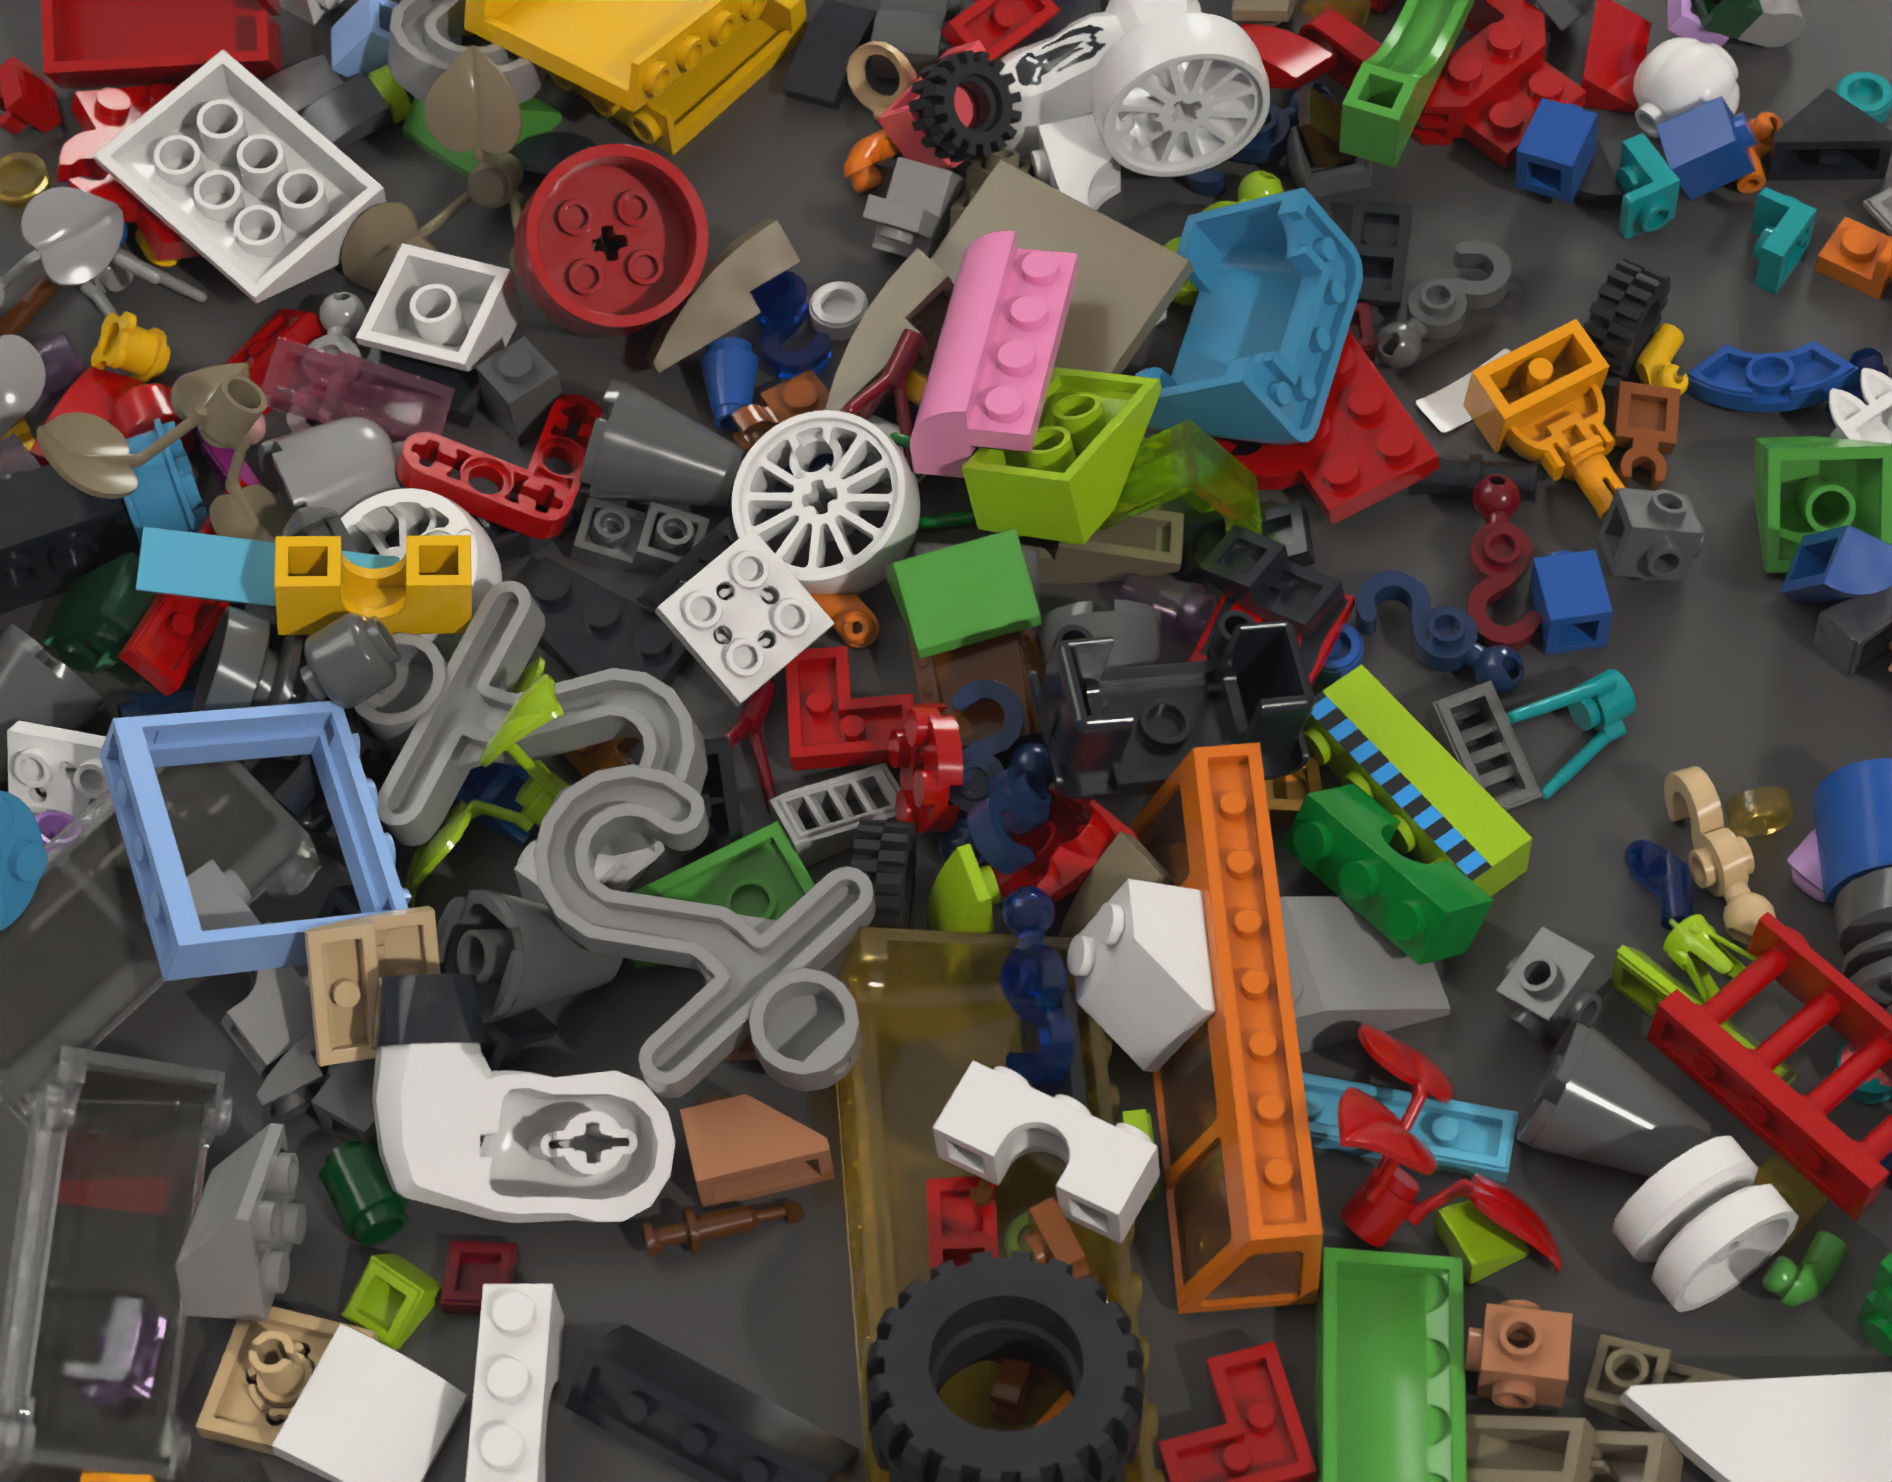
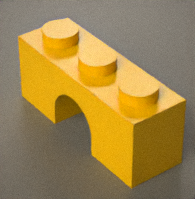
M471 535L406 536V553L404 557L392 566L379 569L360 567L347 560L342 552L341 536H276L274 589L278 635H312L341 616L352 612L358 613L366 619L376 616L390 634L401 632L409 634H464L472 620Z

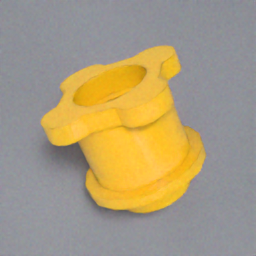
M125 311L121 316L111 312L102 323L101 336L97 347L92 353L91 365L100 370H103L106 365L113 369L119 368L129 372L130 377L146 383L152 377L160 376L169 362L171 351L167 345V336L163 330L154 327L146 330L137 326V317L130 312Z

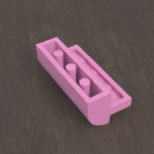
M998 231L983 235L966 248L960 263L910 438L914 473L964 478L961 467L980 447L1032 452L1079 272L1077 253L1017 248L1016 231Z

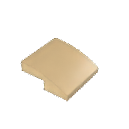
M430 906L373 914L304 930L316 1058L319 1066L376 1058L377 1049L371 1048L379 978L413 974H441L435 910Z

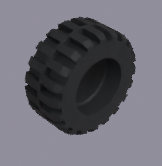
M1011 1250V1258L992 1259L991 1251L969 1254V1263L956 1267L954 1261L949 1260L930 1269V1282L926 1284L920 1279L913 1280L898 1294V1308L892 1306L884 1311L876 1326V1341L869 1345L866 1364L868 1430L872 1433V1450L879 1468L889 1471V1482H1124L1126 1479V1466L1135 1461L1140 1444L1146 1376L1143 1375L1144 1354L1140 1338L1131 1333L1132 1320L1122 1305L1115 1301L1106 1305L1107 1289L1093 1277L1085 1275L1080 1281L1073 1277L1072 1265L1055 1258H1050L1048 1265L1035 1262L1031 1252ZM1008 1358L1027 1361L1046 1369L1066 1386L1073 1399L1058 1415L1041 1425L1026 1430L1002 1432L980 1428L964 1421L949 1410L937 1394L945 1383L962 1369L986 1360Z

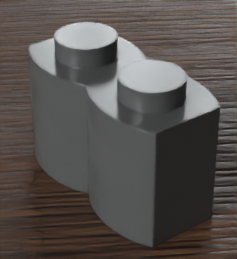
M880 0L871 41L886 42L897 48L909 60L918 79L920 77L919 72L924 67L932 65V61L937 60L947 49L953 48L940 32L950 20L964 11L965 0ZM871 55L873 77L899 79L896 66L890 59L883 55Z

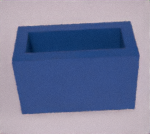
M1850 525L1803 536L1779 593L1798 602L1822 604L1883 591L1892 586V545Z
M1892 758L1869 759L1846 765L1825 777L1813 792L1812 803L1824 902L1835 903L1838 892L1852 880L1875 870L1892 867Z

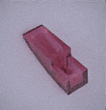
M278 337L261 386V390L267 399V407L322 423L355 416L366 418L382 427L390 439L403 442L409 436L418 432H430L441 435L455 388L340 350L337 355H333L282 337Z

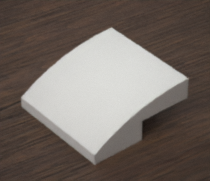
M340 1323L273 1442L274 1455L332 1482H424L468 1401V1396L408 1357Z

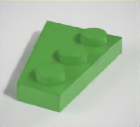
M776 821L631 893L724 906L735 914L778 920L811 890L815 884L779 821ZM629 959L634 969L665 965Z

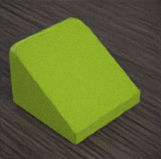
M1471 1200L1450 1204L1436 1211L1434 1230L1451 1257H1463V1276L1469 1285L1530 1254V1250L1522 1239L1484 1215L1473 1205Z
M398 1254L372 1255L341 1315L358 1327L375 1331L380 1342L393 1350H399L439 1301L443 1284Z

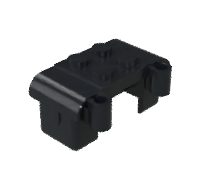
M1230 610L1222 614L1206 650L1207 660L1105 669L1115 643L1112 636L1093 638L1090 631L1080 625H1066L1056 635L1046 663V674L1043 682L1038 679L1036 670L1028 671V679L1057 794L1064 798L1085 799L1156 793L1192 748L1260 742L1265 780L1290 775L1301 769L1309 760V753L1302 730L1314 708L1315 698L1295 628L1288 621L1255 623L1249 614L1240 610Z

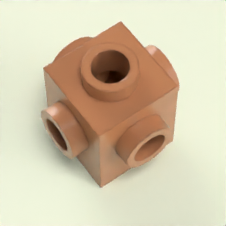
M1508 1300L1500 1305L1486 1303L1482 1328L1469 1327L1466 1345L1465 1370L1478 1371L1476 1397L1491 1398L1493 1403L1500 1407L1516 1410L1528 1409L1535 1404L1562 1407L1568 1383L1573 1314L1542 1310L1539 1305L1525 1300Z

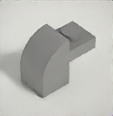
M898 157L886 199L869 194L863 217L878 224L872 247L908 258L918 248L930 259L950 231V210L954 203L962 196L966 179L952 171Z

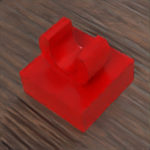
M13 56L0 65V110L5 112L0 116V127L15 135L21 132L29 123L47 134L62 122L52 80Z

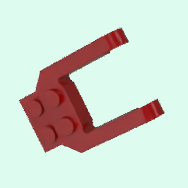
M1475 0L1463 25L1465 29L1475 36L1448 56L1410 137L1420 145H1450L1453 142V138H1464L1506 169L1516 161V150L1542 98L1562 104H1574L1583 108L1587 91L1544 61L1546 47L1544 13L1525 0ZM1331 9L1321 11L1304 24L1299 31L1300 36L1318 44L1333 54L1336 65L1324 73L1348 91L1362 63L1371 58L1381 47L1379 42L1344 16Z

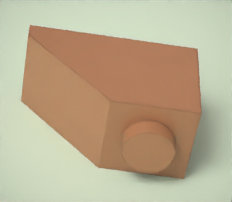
M722 1094L712 1095L701 1099L695 1106L680 1109L703 1210L835 1179L827 1137L748 1094L734 1097Z

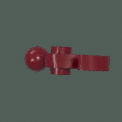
M1492 474L1485 476L1477 482L1472 491L1471 499L1474 509L1485 520L1486 526L1477 531L1469 548L1467 559L1469 569L1480 583L1475 586L1469 595L1466 613L1473 618L1478 628L1477 643L1486 648L1504 645L1517 651L1532 641L1539 629L1542 619L1541 615L1536 611H1529L1514 625L1502 626L1490 619L1486 608L1493 602L1506 596L1522 581L1528 572L1533 549L1530 539L1524 531L1510 523V517L1517 512L1521 502V494L1517 483L1507 475ZM1491 482H1499L1501 485H1495Z

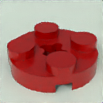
M944 703L914 704L907 711L904 728L893 729L889 737L888 754L890 764L893 768H900L901 790L896 797V820L914 823L918 833L949 832L954 826L960 805H948L950 786L963 785L962 744L954 715H941L947 708V705Z

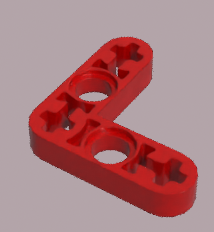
M574 394L558 398L551 408L527 469L441 435L430 432H418L409 436L403 443L396 465V473L399 480L407 488L422 489L439 494L457 503L470 514L536 539H551L559 535L563 530L581 485V482H579L592 429L596 417H601L602 410L594 401L584 396ZM569 421H574L581 425L575 441L564 437ZM547 458L561 459L570 465L573 472L564 475L555 473L548 469L543 460ZM426 459L433 463L431 467H426L420 464L421 460ZM453 469L459 471L457 480L450 477ZM475 477L486 478L494 482L499 492L495 494L480 493L470 485L469 480ZM511 492L518 494L515 503L509 501ZM541 504L547 507V513L536 510V505Z

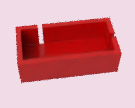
M41 0L44 74L61 89L184 82L215 55L224 50L256 78L270 77L283 70L281 26L272 17L280 16V0Z

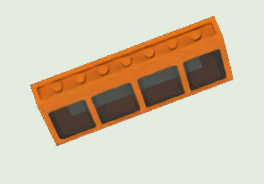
M1260 742L1192 748L1128 826L1129 829L1138 835L1149 853L1174 878L1169 885L1202 890L1216 1012L1156 1073L1153 1072L1178 1314L1317 1303L1323 1230Z

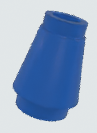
M737 337L718 338L705 346V354L700 358L699 364L712 415L714 416L715 427L725 431H736L740 429L732 420V414L738 409L752 404L759 358L752 352V345L747 340Z

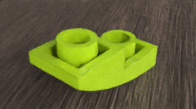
M970 844L957 847L948 858L932 886L926 911L927 926L947 978L972 970L970 945L979 942V935L994 931L992 905L1001 902L999 887L991 866L988 864L979 867Z

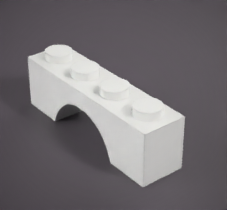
M1093 114L1038 125L1039 150L1030 152L1033 175L1036 179L1096 211L1105 201L1121 192L1120 163L1111 156L1102 142ZM1167 309L1155 326L1167 324Z
M483 1284L465 1482H546L545 1441L547 1415L553 1386L560 1380L564 1314L553 1284Z

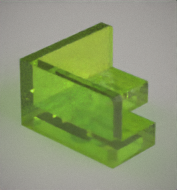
M1188 419L1142 440L1115 510L1098 528L1099 531H1103L1180 496L1200 514L1216 510L1233 525L1262 534L1256 475L1192 420Z

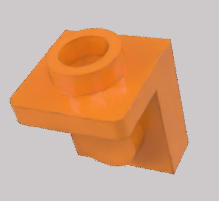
M1845 216L1818 254L1814 271L1879 300L1892 281V237Z

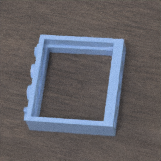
M333 701L113 718L99 757L164 981L307 965L304 930L343 920L408 909L407 905L412 896L407 888L401 887L395 869L396 850L394 841L389 833L383 832L377 813V789L373 780L366 778L359 758V734L351 733L344 709ZM311 754L362 913L202 931L154 768Z

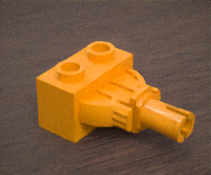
M1575 319L1472 371L1463 406L1495 453L1509 446L1524 459L1542 464L1553 481L1560 479L1562 476L1564 479H1569V481L1575 480L1596 510L1600 521H1604L1617 487L1625 488L1605 457L1615 446V439L1604 425L1605 402L1601 392L1610 366L1579 321Z

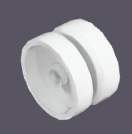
M1731 1135L1710 1139L1672 1160L1648 1179L1632 1195L1614 1221L1612 1231L1639 1263L1657 1261L1651 1280L1670 1304L1679 1312L1701 1307L1739 1285L1782 1247L1794 1231L1799 1218L1772 1184L1753 1186L1758 1167Z

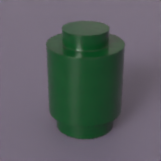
M351 1141L336 1147L326 1156L325 1165L318 1174V1180L349 1236L357 1237L362 1246H374L393 1238L407 1226L409 1217L405 1209L408 1205V1200L392 1190L379 1156L377 1145Z

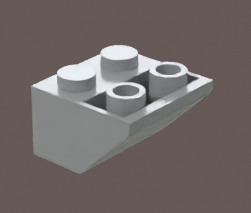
M270 1123L212 1169L175 1265L185 1316L267 1321L276 1293L283 1294L286 1291L290 1274L289 1254L293 1244L300 1245L304 1239L307 1213L305 1204L296 1202L295 1189L298 1181L299 1162L296 1153L288 1152L284 1124Z

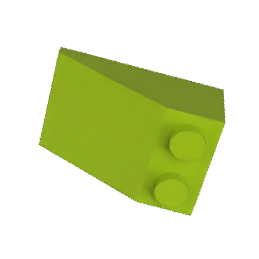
M1054 367L1032 452L980 447L961 467L978 530L1000 533L1016 528L1018 537L1026 536L1059 541L1063 544L1084 545L1115 510L1161 394L1162 386L1160 379Z

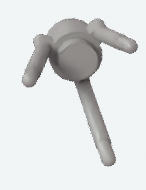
M121 247L118 248L115 256L102 273L80 287L81 292L95 302L105 318L111 312L119 315L106 297V291L118 292L125 289L132 281L134 275L152 284L160 283L200 303L205 302L207 299L205 292L140 260L131 252L123 250Z

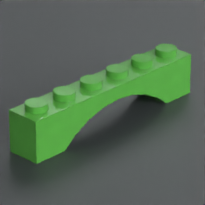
M1406 0L1391 32L1376 53L1362 63L1342 103L1340 152L1390 167H1396L1475 0Z

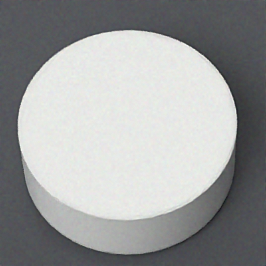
M844 281L831 282L821 286L813 293L809 302L810 319L814 330L820 336L836 341L851 339L868 309V300L864 291L857 285Z

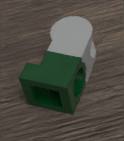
M1694 0L1703 30L1763 47L1775 48L1784 46L1798 38L1804 30L1805 21L1798 0Z

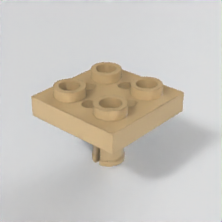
M271 1306L267 1321L237 1319L195 1426L200 1436L274 1455L272 1444L333 1338L340 1322ZM341 1323L380 1342L373 1330ZM305 1348L311 1350V1352L307 1355V1359L303 1355L306 1352ZM249 1378H251V1380H256L257 1386L255 1384H249ZM270 1418L274 1421L285 1419L282 1424L277 1426L269 1424Z

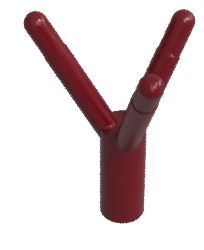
M904 329L882 376L846 404L844 412L853 415L858 412L856 416L868 421L890 391H893L900 434L911 436L913 428L905 383L926 339L913 330ZM903 447L904 455L913 469L911 451Z
M770 681L766 682L746 699L736 724L722 736H729L731 749L741 739L750 741L761 790L769 813L768 800L777 797L761 728L777 692L776 686Z

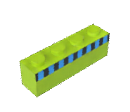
M1362 664L1314 696V708L1302 730L1309 757H1315L1318 760L1319 766L1325 764L1339 778L1342 786L1354 783L1401 821L1390 841L1398 851L1404 854L1409 852L1419 863L1435 864L1448 861L1490 897L1527 871L1533 838Z

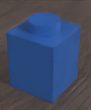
M1722 96L1656 126L1668 165L1680 179V186L1690 200L1756 171L1749 151L1750 147L1757 145L1751 124L1744 112L1734 116Z
M1542 98L1516 150V187L1572 203L1597 151L1598 113L1584 110L1574 104H1562Z
M1596 549L1581 552L1562 550L1553 552L1545 557L1534 558L1528 594L1533 611L1538 612L1542 618L1538 632L1544 655L1607 647L1613 610Z

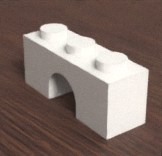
M972 1061L933 1126L938 1158L998 1186L1009 1167L1021 1156L1032 1152H1047L1058 1156L1067 1164L1066 1169L1056 1184L1058 1206L1064 1217L1122 1244L1160 1176L1158 1146L1153 1144L1150 1137L1143 1131L1127 1123H1117L1116 1126L1092 1116L1090 1111L1076 1099L1063 1094H1057L1053 1098L1030 1087L1026 1079L1020 1074L1002 1066H996L994 1069Z

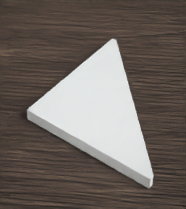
M1892 1372L1635 1385L1624 1391L1618 1399L1656 1432L1665 1433L1682 1454L1716 1482H1892Z

